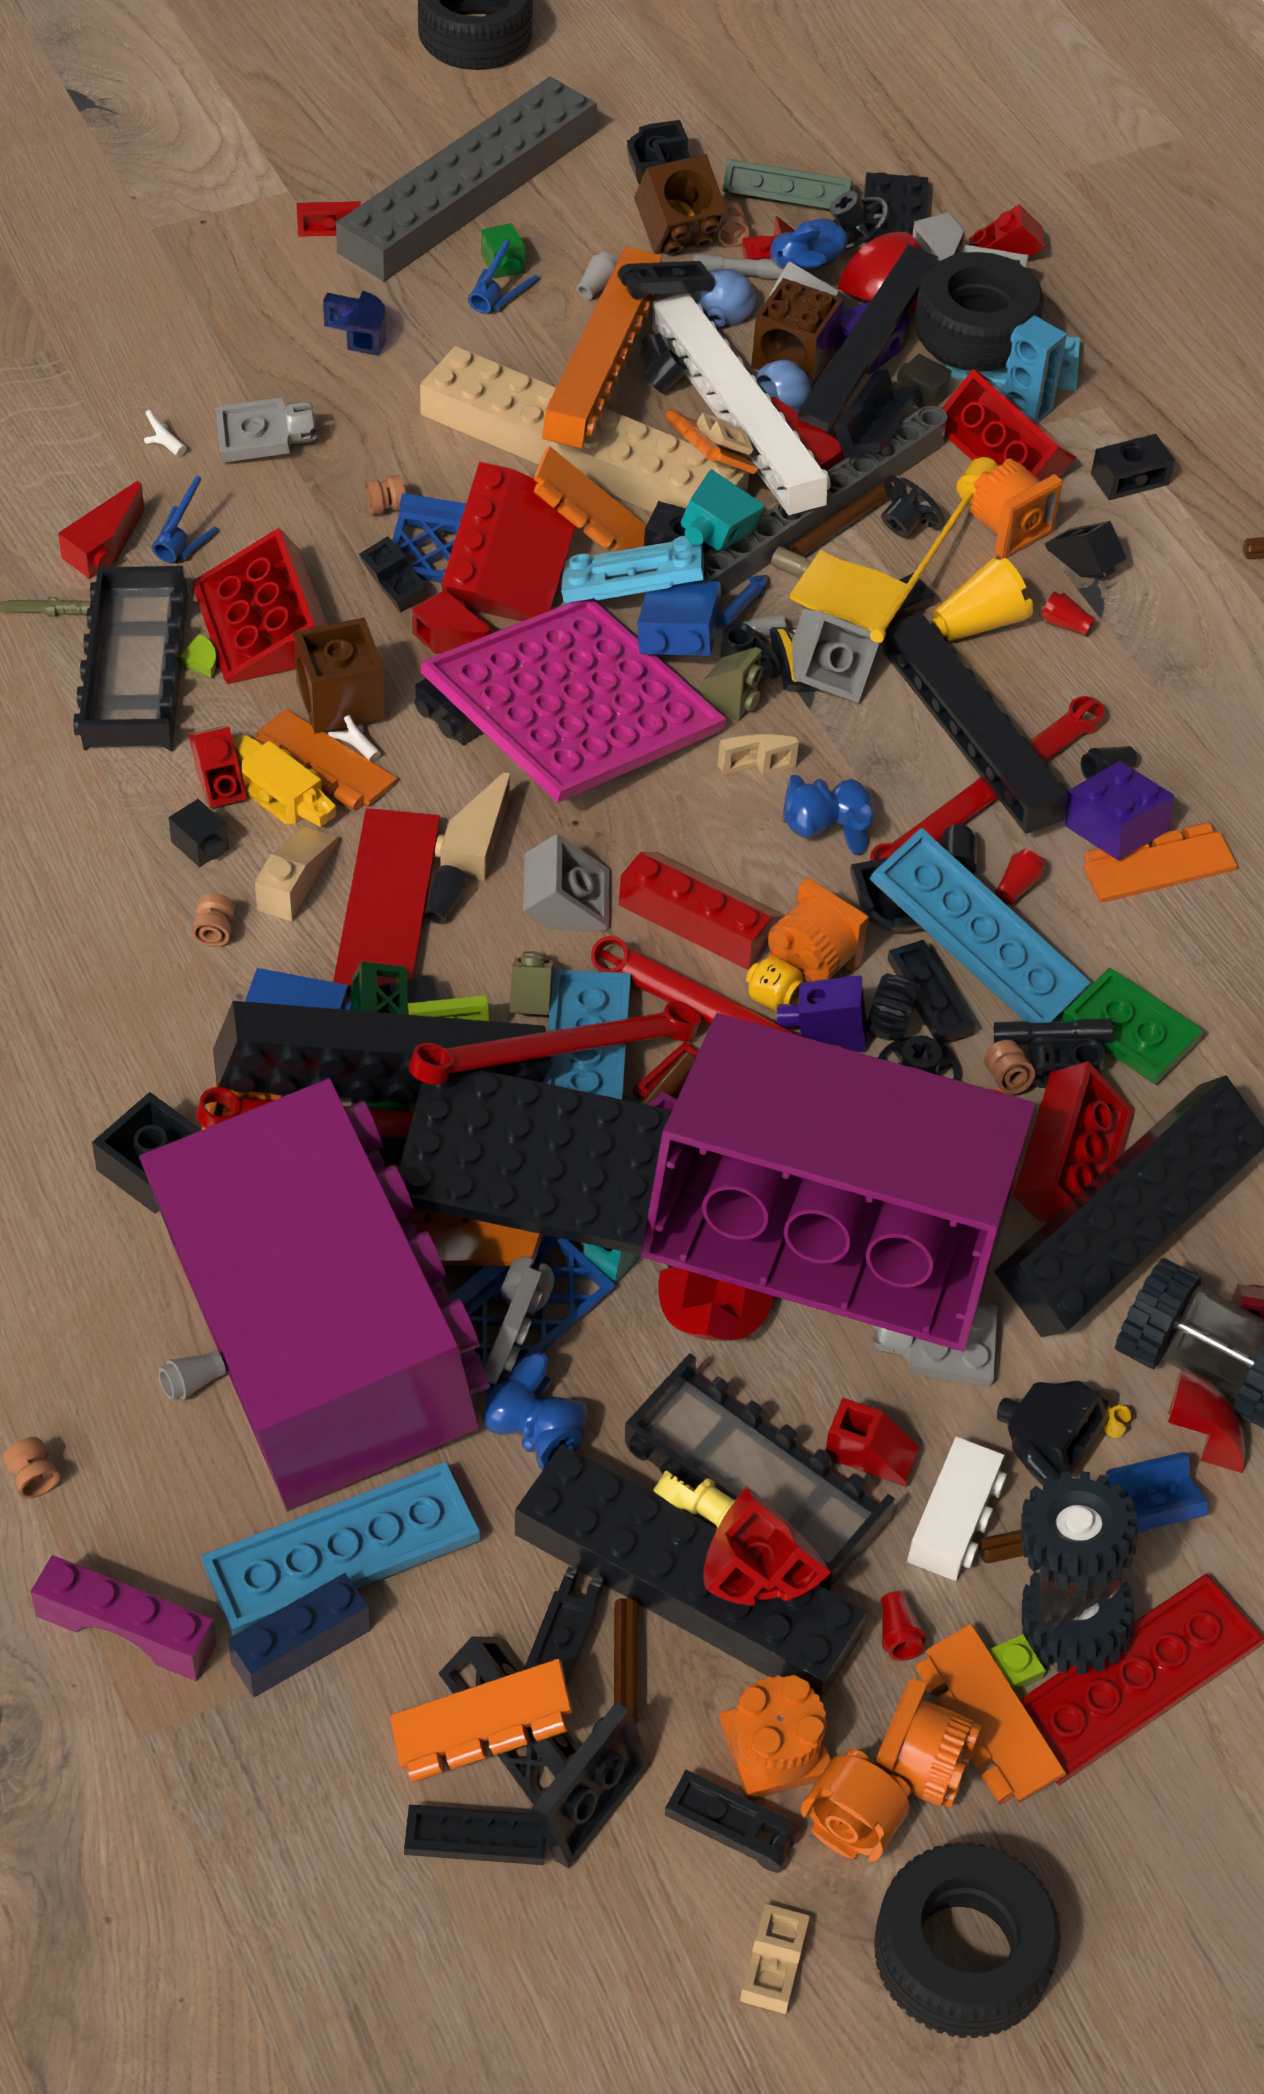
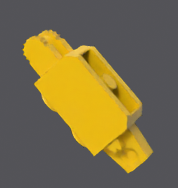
M244 734L238 737L235 736L233 743L240 772L243 774L245 793L284 824H296L304 818L322 827L336 816V805L322 792V781L314 770L305 768L287 750H281L271 741H267L262 745L255 739H251V736L249 737Z

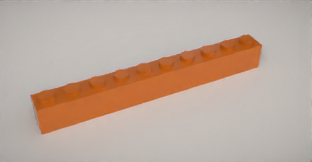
M624 247L546 408L542 439L582 449L587 436H594L597 419L601 420L603 416L605 402L610 401L613 385H617L621 368H625L628 353L633 351L636 335H640L644 319L647 320L651 304L657 297V293L647 294L642 299H633L627 291V286H624L619 280L617 273L625 264L659 263L662 261V255Z

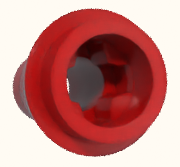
M1054 591L1040 614L1041 617L1047 619V624L1077 632L1083 636L1087 635L1095 621V617L1089 615L1064 592L1060 595Z
M1022 849L1019 853L1013 854L1002 880L995 890V895L1005 904L1013 905L1017 898L1043 877L1045 863L1041 857L1028 849Z
M894 1591L885 1594L880 1601L882 1606V1647L894 1660L906 1661L913 1659L923 1651V1643L926 1639L925 1633L903 1592Z

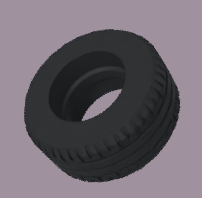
M964 252L952 255L936 263L924 274L920 282L914 324L916 334L929 353L952 367L968 371L974 369L977 372L1006 368L1007 360L1011 354L1012 343L1010 339L1013 331L1018 325H1023L1034 315L1041 319L1044 295L1039 283L1031 272L1020 263L1008 257L986 252Z
M956 1842L955 1844H944V1847L935 1846L933 1850L927 1849L922 1855L918 1854L913 1857V1861L909 1860L905 1867L897 1872L883 1898L874 1938V1953L877 1959V1969L880 1970V1978L884 1981L886 1990L890 1991L893 2001H897V2006L905 2009V2013L910 2018H915L917 2023H924L926 2028L930 2030L933 2028L937 2033L943 2034V2032H946L948 2036L954 2037L957 2035L959 2038H966L967 2036L978 2038V2036L987 2037L990 2036V2033L995 2035L1001 2033V2030L1006 2031L1010 2029L1012 2025L1015 2026L1020 2023L1021 2019H1025L1030 2011L1036 2008L1047 1989L1055 1969L1061 1944V1934L1059 1931L1060 1922L1057 1919L1058 1913L1053 1908V1899L1049 1897L1050 1893L1046 1888L1042 1887V1881L1040 1878L1035 1877L1036 1874L1032 1870H1027V1866L1023 1862H1018V1859L1014 1856L1009 1857L1007 1856L1008 1853L1003 1850L1000 1852L995 1847L990 1846V1848H987L984 1844L980 1843L975 1845L974 1843L967 1842L964 1845L962 1842ZM965 1907L977 1910L990 1917L1001 1928L1010 1946V1956L1006 1963L987 1972L970 1973L954 1969L942 1962L929 1948L923 1935V1924L929 1916L946 1908Z

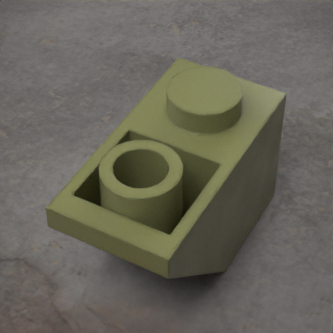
M754 647L722 657L704 678L702 697L720 714L739 722L747 711L752 712L757 706L761 695L758 691V682L763 673V667L760 666L761 649Z
M524 951L521 957H515L512 965L510 1013L549 1015L554 959H546V953Z

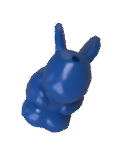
M816 218L812 221L803 222L794 232L790 231L777 235L770 246V257L773 263L783 270L788 261L800 268L818 269L832 264L843 254L848 242V236L836 222Z
M790 775L782 821L787 823L790 829L802 838H809L823 833L834 823L843 826L845 840L853 855H861L868 844L867 829L874 821L873 796L860 782L854 779L841 781L831 791L827 782L822 779H817L813 784H805L799 775Z
M534 1352L522 1357L513 1366L508 1379L499 1382L488 1390L482 1419L490 1432L499 1435L521 1432V1435L524 1436L522 1447L527 1452L536 1451L538 1466L543 1470L561 1444L575 1452L578 1451L588 1420L587 1406L582 1401H573L562 1397L540 1398L548 1390L551 1379L545 1376L548 1366L547 1355Z

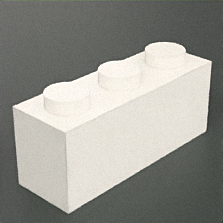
M955 1437L912 1539L908 1563L957 1581L962 1566L971 1568L979 1544L972 1541L976 1531L985 1533L993 1512V1508L988 1507L987 1504L991 1496L999 1498L1007 1478V1473L1000 1471L1004 1454Z

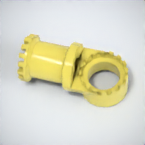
M665 1471L653 1491L685 1512L688 1511L692 1515L699 1513L715 1524L718 1529L735 1500L715 1488L716 1484L710 1478L705 1479L694 1490L692 1487L690 1489L688 1484L684 1486L682 1480L678 1482L676 1476L671 1479L673 1474Z

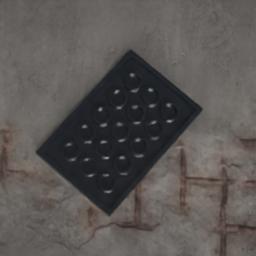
M479 1069L450 1073L445 1083L438 1085L421 1083L398 1171L406 1186L413 1207L640 1255L662 1133L668 1121L670 1110Z

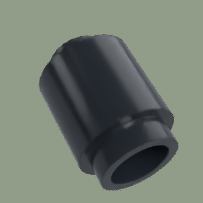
M955 824L947 827L939 839V844L974 875L977 871V839L975 835L965 825Z

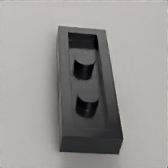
M920 940L889 950L887 960L895 974L908 977L907 979L917 982L918 993L914 1006L934 1040L941 1045L972 1035L974 1023L925 941Z

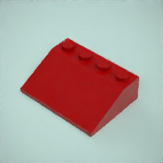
M480 461L442 580V591L446 589L456 599L462 600L469 610L517 621H525L552 610L576 526L557 512L561 501L555 507H551L534 493L538 482L532 477L511 468Z
M279 527L191 581L211 642L215 648L224 680L228 684L296 669L293 631L328 625L302 553Z

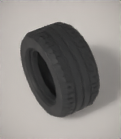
M418 0V34L420 41L432 56L449 66L469 70L500 67L521 55L531 41L533 0ZM465 14H485L486 16H465Z

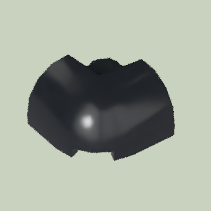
M680 120L639 127V132L632 136L630 140H627L629 163L639 185L647 167L691 158L688 151V137Z
M888 858L851 864L850 874L860 906L864 913L868 915L871 923L885 931L906 932L922 929L915 920L870 880L873 872Z

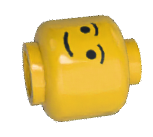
M775 956L765 958L761 963H754L746 977V982L749 984L748 993L750 999L777 1013L778 1004H799L800 985L804 982L802 971Z

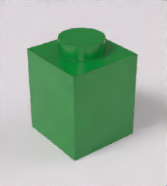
M512 223L481 229V255L488 268L506 239L510 240V245L493 276L494 279L525 272V246Z

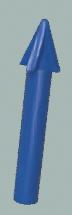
M767 575L748 578L751 583L719 615L718 621L722 626L726 627L732 623L757 596L760 598L764 596L768 579Z

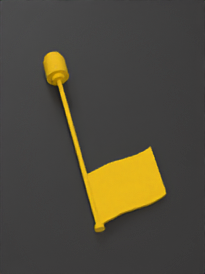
M981 457L970 462L957 482V492L962 501L907 584L880 571L841 560L820 549L790 592V599L811 610L821 611L871 631L870 638L876 643L882 642L886 636L885 630L967 504H972L971 502L976 491L974 482L981 473L985 471L990 473L998 465L994 460L987 457Z

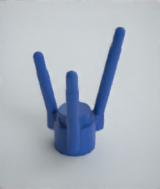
M508 239L503 242L489 269H483L475 288L469 294V304L479 313H488L492 308L499 312L505 303L539 280V277L534 275L500 297V287L492 280V277L510 245V240Z
M200 476L194 478L180 505L172 507L159 536L152 544L154 554L165 562L173 563L178 557L185 561L191 552L218 533V528L213 527L189 545H186L187 535L181 528L177 527L201 482Z

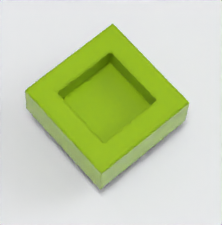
M1023 1634L988 1649L1014 1692L1043 1679L1045 1669Z

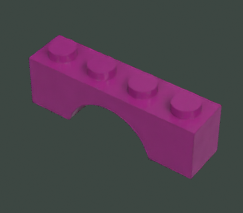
M54 1555L50 1557L30 1591L36 1617L73 1632H77L83 1627H95L115 1633L138 1646L152 1659L155 1665L194 1681H197L217 1644L213 1619Z

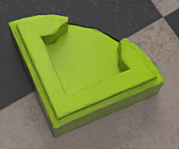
M199 634L180 655V663L184 667L212 678L216 671L215 648L210 640Z

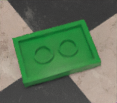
M1110 967L1064 1011L1062 1022H1073L1078 1019L1112 1018L1113 1042H1100L1105 1051L1155 1085L1201 1040L1204 1031Z

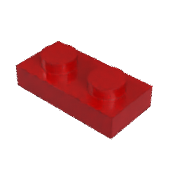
M361 201L296 203L298 237L336 236V222L361 205Z

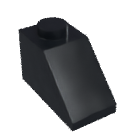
M1111 520L1070 528L1044 543L1049 552L1080 577L1096 575L1097 579L1106 577L1116 571L1115 565L1126 559Z

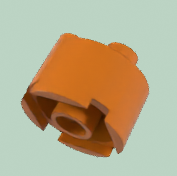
M849 1749L845 1755L836 1756L829 1762L802 1802L801 1813L803 1818L809 1813L814 1821V1825L810 1830L827 1847L855 1860L858 1853L870 1855L866 1862H874L881 1857L909 1813L907 1797L911 1793V1789L902 1778L888 1775L881 1768L872 1764L870 1758L864 1752L857 1749Z

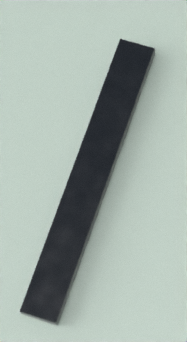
M910 244L907 245L799 409L798 420L826 432L829 431L916 297L924 274L937 263L938 256Z

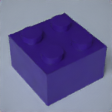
M1121 761L1068 790L1069 801L1066 804L1065 826L1117 860L1122 859L1170 830L1174 794Z

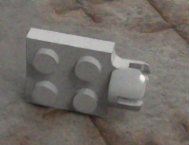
M279 397L215 406L222 463L290 453L289 448L291 444L310 443L317 440L318 433H316L317 425L314 412L308 410L313 409L311 402L303 401L285 405L283 398Z
M530 1256L520 1257L512 1262L501 1288L502 1297L509 1305V1309L484 1368L488 1382L495 1385L502 1369L509 1372L512 1370L520 1348L513 1346V1343L522 1345L532 1322V1319L525 1317V1314L534 1316L535 1311L543 1308L547 1304L554 1287L552 1269L546 1263H541L538 1271L530 1268L533 1262Z
M979 1303L964 1352L877 1326L873 1327V1331L878 1333V1337H873V1346L880 1352L904 1357L907 1360L908 1373L990 1387L994 1380L998 1306Z

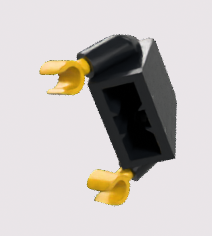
M1075 1380L1057 1384L1037 1382L1032 1385L1021 1402L1005 1397L998 1405L997 1419L1008 1424L1007 1428L1012 1440L1014 1453L1026 1469L1043 1486V1480L1052 1476L1055 1482L1060 1481V1473L1070 1471L1072 1474L1102 1427L1110 1437L1121 1438L1127 1430L1126 1425L1131 1420V1412L1123 1405H1116L1111 1408L1108 1406L1109 1401L1101 1396L1100 1391L1093 1390L1083 1382Z

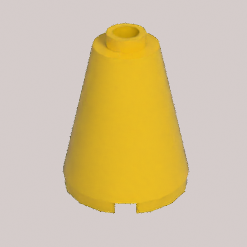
M1000 555L991 558L933 610L931 624L938 628L942 638L944 637L950 642L1025 621L1032 616V600L1029 598L1025 601L1021 592L1027 588L1024 580L1007 558L1004 557L999 560Z

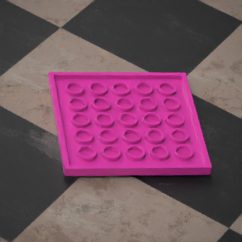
M594 599L567 603L424 660L421 666V673L557 803L724 730L726 718L655 654H639V640Z

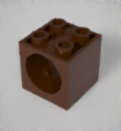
M707 154L647 167L634 196L655 254L666 253L667 255H672L686 247L695 246L696 248H702L711 244L728 212ZM667 200H678L686 203L693 209L696 215L688 216L678 213L668 204Z
M783 278L756 315L751 368L760 370L767 363L777 360H791L807 373L814 386L838 350L844 299Z
M365 617L293 631L296 682L315 734L347 727L344 717L347 715L351 716L355 725L385 719L384 668Z

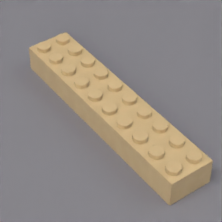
M454 346L420 383V413L422 416L538 465L545 449L551 446L609 495L652 513L658 501L687 508L691 497L711 469L746 493L748 490L749 472L718 460L716 462L708 460L691 443L607 408H604L601 420L597 419L594 436H587L582 449L542 439L545 411L556 387L457 346Z

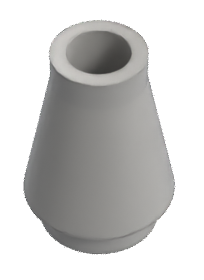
M600 252L598 255L592 256L581 281L576 286L578 294L584 299H592L596 293L606 286L618 261L606 252Z
M217 1351L204 1355L167 1360L166 1366L159 1368V1381L165 1395L170 1400L175 1398L184 1400L215 1378L224 1375L225 1365Z

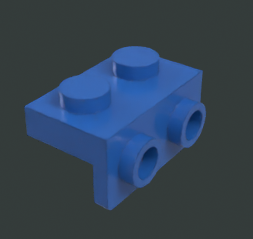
M1185 1452L1109 1469L1106 1472V1477L1109 1478V1487L1112 1488L1118 1483L1124 1488V1498L1130 1496L1133 1500L1134 1511H1137V1532H1144L1172 1523L1186 1522L1189 1519L1208 1515V1501L1190 1478V1458Z

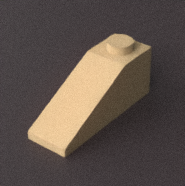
M503 772L449 820L445 835L439 834L435 847V857H440L441 866H454L463 871L467 878L485 881L510 800V773Z
M303 826L271 853L255 880L257 911L292 922L339 842L338 836Z

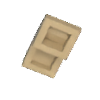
M702 412L696 424L699 431L703 432L710 441L720 447L740 454L750 455L753 448L745 430L734 427L731 422Z
M775 734L745 735L720 740L718 767L722 774L726 775L757 766L762 776L794 768L797 762L799 742L796 737Z
M764 1903L740 2002L786 2014L810 1918L809 1915Z

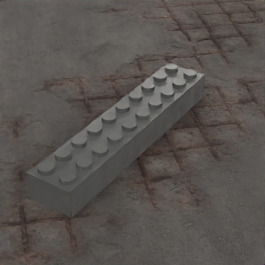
M548 77L336 222L337 253L385 282L596 134L597 103L558 80Z

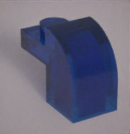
M362 291L359 299L327 292L323 300L324 326L347 331V350L379 356L386 342V310L383 302L377 296L366 291Z

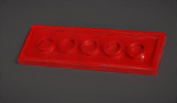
M366 808L333 979L335 983L348 985V993H351V977L361 961L407 967V980L414 979L435 847L440 827V815ZM377 976V986L396 983V978Z
M1206 1573L1134 1622L1133 1639L1130 1638V1647L1126 1653L1120 1651V1660L1112 1665L1108 1660H1105V1670L1095 1672L1093 1666H1087L1086 1674L1076 1675L1077 1667L1068 1666L1067 1673H1057L1020 1698V1702L1066 1773L1064 1777L1055 1782L1060 1786L1263 1645L1264 1637Z

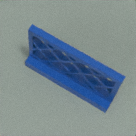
M402 493L399 504L400 513L392 541L403 553L407 551L412 553L416 561L410 563L409 566L422 580L442 583L446 569L442 571L433 570L429 563L442 556L448 562L455 540L443 545L437 538V535L443 532L457 535L466 503ZM405 526L422 528L424 533L409 540L404 533ZM430 539L437 549L422 556L416 549V546Z
M543 1235L535 1258V1262L539 1260V1266H530V1268L538 1271L540 1264H545V1254L554 1246L567 1256L568 1267L550 1268L554 1276L568 1277V1294L551 1293L548 1302L568 1303V1317L564 1320H546V1306L539 1310V1319H532L529 1327L540 1329V1342L535 1346H521L515 1342L513 1343V1346L520 1348L518 1355H524L523 1357L534 1352L544 1353L614 1290L615 1284L567 1239ZM484 1266L449 1296L451 1302L456 1299L461 1300L473 1326H481V1344H479V1348L475 1349L476 1353H481V1358L479 1356L478 1358L483 1369L487 1363V1353H491L494 1345L487 1344V1326L501 1327L504 1318L487 1317V1304L492 1300H504L501 1288L510 1266ZM574 1277L590 1278L600 1288L592 1295L574 1294ZM575 1304H581V1305L575 1310ZM481 1310V1317L475 1316ZM546 1329H553L546 1335ZM506 1371L499 1376L497 1384L508 1379L510 1372Z

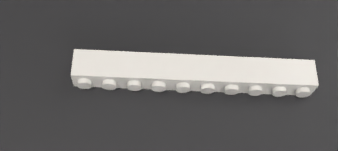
M689 293L653 301L652 330L655 334L661 333L668 339L673 352L681 358L688 368V372L685 375L715 416L731 422L734 427L746 431L753 451L750 455L745 456L757 467V473L787 514L792 515L827 505V490L830 489V478L827 471L820 468L815 461L812 451L807 450L800 441L798 433L792 431L786 423L783 413L777 411L772 404L770 396L761 390L755 376L749 374L744 367L742 359L733 353L727 339L721 337L714 322L709 321L704 314L702 306L696 304Z

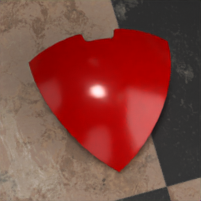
M892 232L871 240L851 258L842 273L837 289L852 296L871 301L907 245L910 244L921 249L918 242L908 232ZM918 293L907 310L916 311Z
M677 1267L663 1269L659 1273V1301L666 1319L676 1329L703 1340L732 1341L749 1336L763 1323L774 1300L772 1295L721 1280L717 1281L714 1278Z
M1182 1367L1168 1413L1170 1414L1168 1423L1207 1434L1201 1461L1242 1473L1245 1462V1439L1240 1419L1231 1402L1210 1380Z
M746 1486L727 1511L712 1539L705 1560L703 1578L706 1590L733 1603L756 1605L757 1600L780 1597L783 1601H788L803 1595L822 1582L831 1571L809 1542L780 1513Z

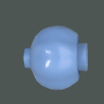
M733 269L710 271L709 273L714 278L711 291L695 292L696 304L702 306L704 314L709 321L714 322L716 327L742 324L751 315L756 304L755 292L751 287L750 281L742 273Z
M777 360L767 363L756 375L758 386L764 393H767L770 398L776 397L797 413L814 388L813 382L807 373L791 360Z

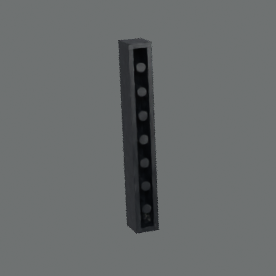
M923 613L890 623L885 630L886 636L883 639V653L1024 833L1028 834L1063 821L1065 819L1066 803L1069 801L1065 785L1062 782H1058L1051 774L1047 763L1043 759H1039L1031 749L1027 738L1018 733L1012 725L1009 716L1006 713H1002L994 703L990 692L981 687L973 671L964 666L958 658L955 649L952 646H948L940 636L938 628L931 624Z

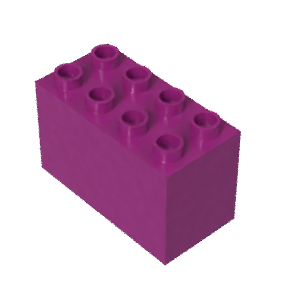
M716 1013L663 1129L641 1257L964 1352L1002 1230L1036 1103L996 1090L985 1089L925 1072L918 1068L907 1067L847 1050L837 1045H829L769 1028L759 1023L748 1022Z
M330 1078L139 1156L174 1249L287 1512L479 1429L471 1396L489 1389L487 1377L475 1349L479 1348V1342L470 1318L460 1299L450 1301L442 1283V1280L446 1279V1274L438 1252L427 1231L419 1234L410 1216V1213L414 1212L410 1196L396 1166L386 1167L378 1150L383 1147L381 1138L366 1103L360 1101L344 1108Z

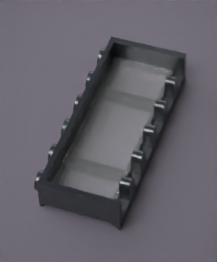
M183 566L98 567L96 582L90 583V599L93 608H87V626L90 629V633H85L83 639L84 653L87 655V659L80 662V675L84 683L83 686H78L77 705L80 708V713L74 714V734L81 736L84 750L93 746L160 745L172 751L181 671L180 655L183 651L188 601Z
M689 1353L625 1423V1444L636 1458L642 1461L647 1459L660 1468L662 1475L665 1471L673 1474L671 1479L676 1476L678 1482L682 1480L684 1482L683 1485L688 1484L690 1489L692 1487L696 1490L705 1479L710 1478L715 1482V1488L735 1500L745 1487L748 1486L780 1513L821 1556L831 1573L819 1585L831 1591L835 1582L886 1523L892 1521L895 1498L887 1494L880 1504L865 1495L866 1482L861 1476L853 1473L845 1481L830 1470L831 1457L826 1451L818 1449L811 1457L796 1446L797 1433L792 1427L785 1424L776 1432L762 1422L763 1409L757 1402L750 1400L743 1408L729 1398V1385L723 1378L717 1376L709 1384L696 1375V1357Z

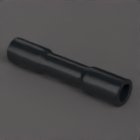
M1112 1018L1078 1019L1073 1022H994V1044L1002 1040H1012L1018 1045H1026L1034 1038L1040 1036L1075 1039L1091 1038L1098 1042H1113Z

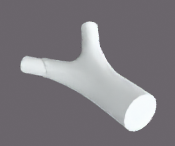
M147 410L146 415L156 435L145 437V444H162L177 457L183 456L187 450L186 446L168 431L166 423L161 424L152 410Z
M350 715L344 717L348 732L336 731L328 733L334 739H340L353 745L371 762L376 761L380 757L381 752L364 735V727L362 725L356 726Z

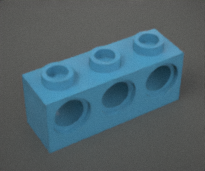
M1034 315L1023 325H1018L1011 335L1012 348L1006 363L1008 372L1002 390L1039 423L1053 411L1067 333Z

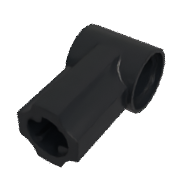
M661 333L647 334L641 340L642 348L640 350L648 368L644 371V375L656 390L664 394L688 372V368L681 358L673 352L668 339Z

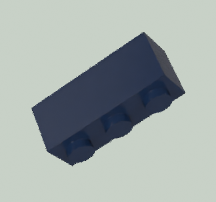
M343 1573L230 1637L228 1645L231 1664L253 1698L369 1632V1607L347 1574Z

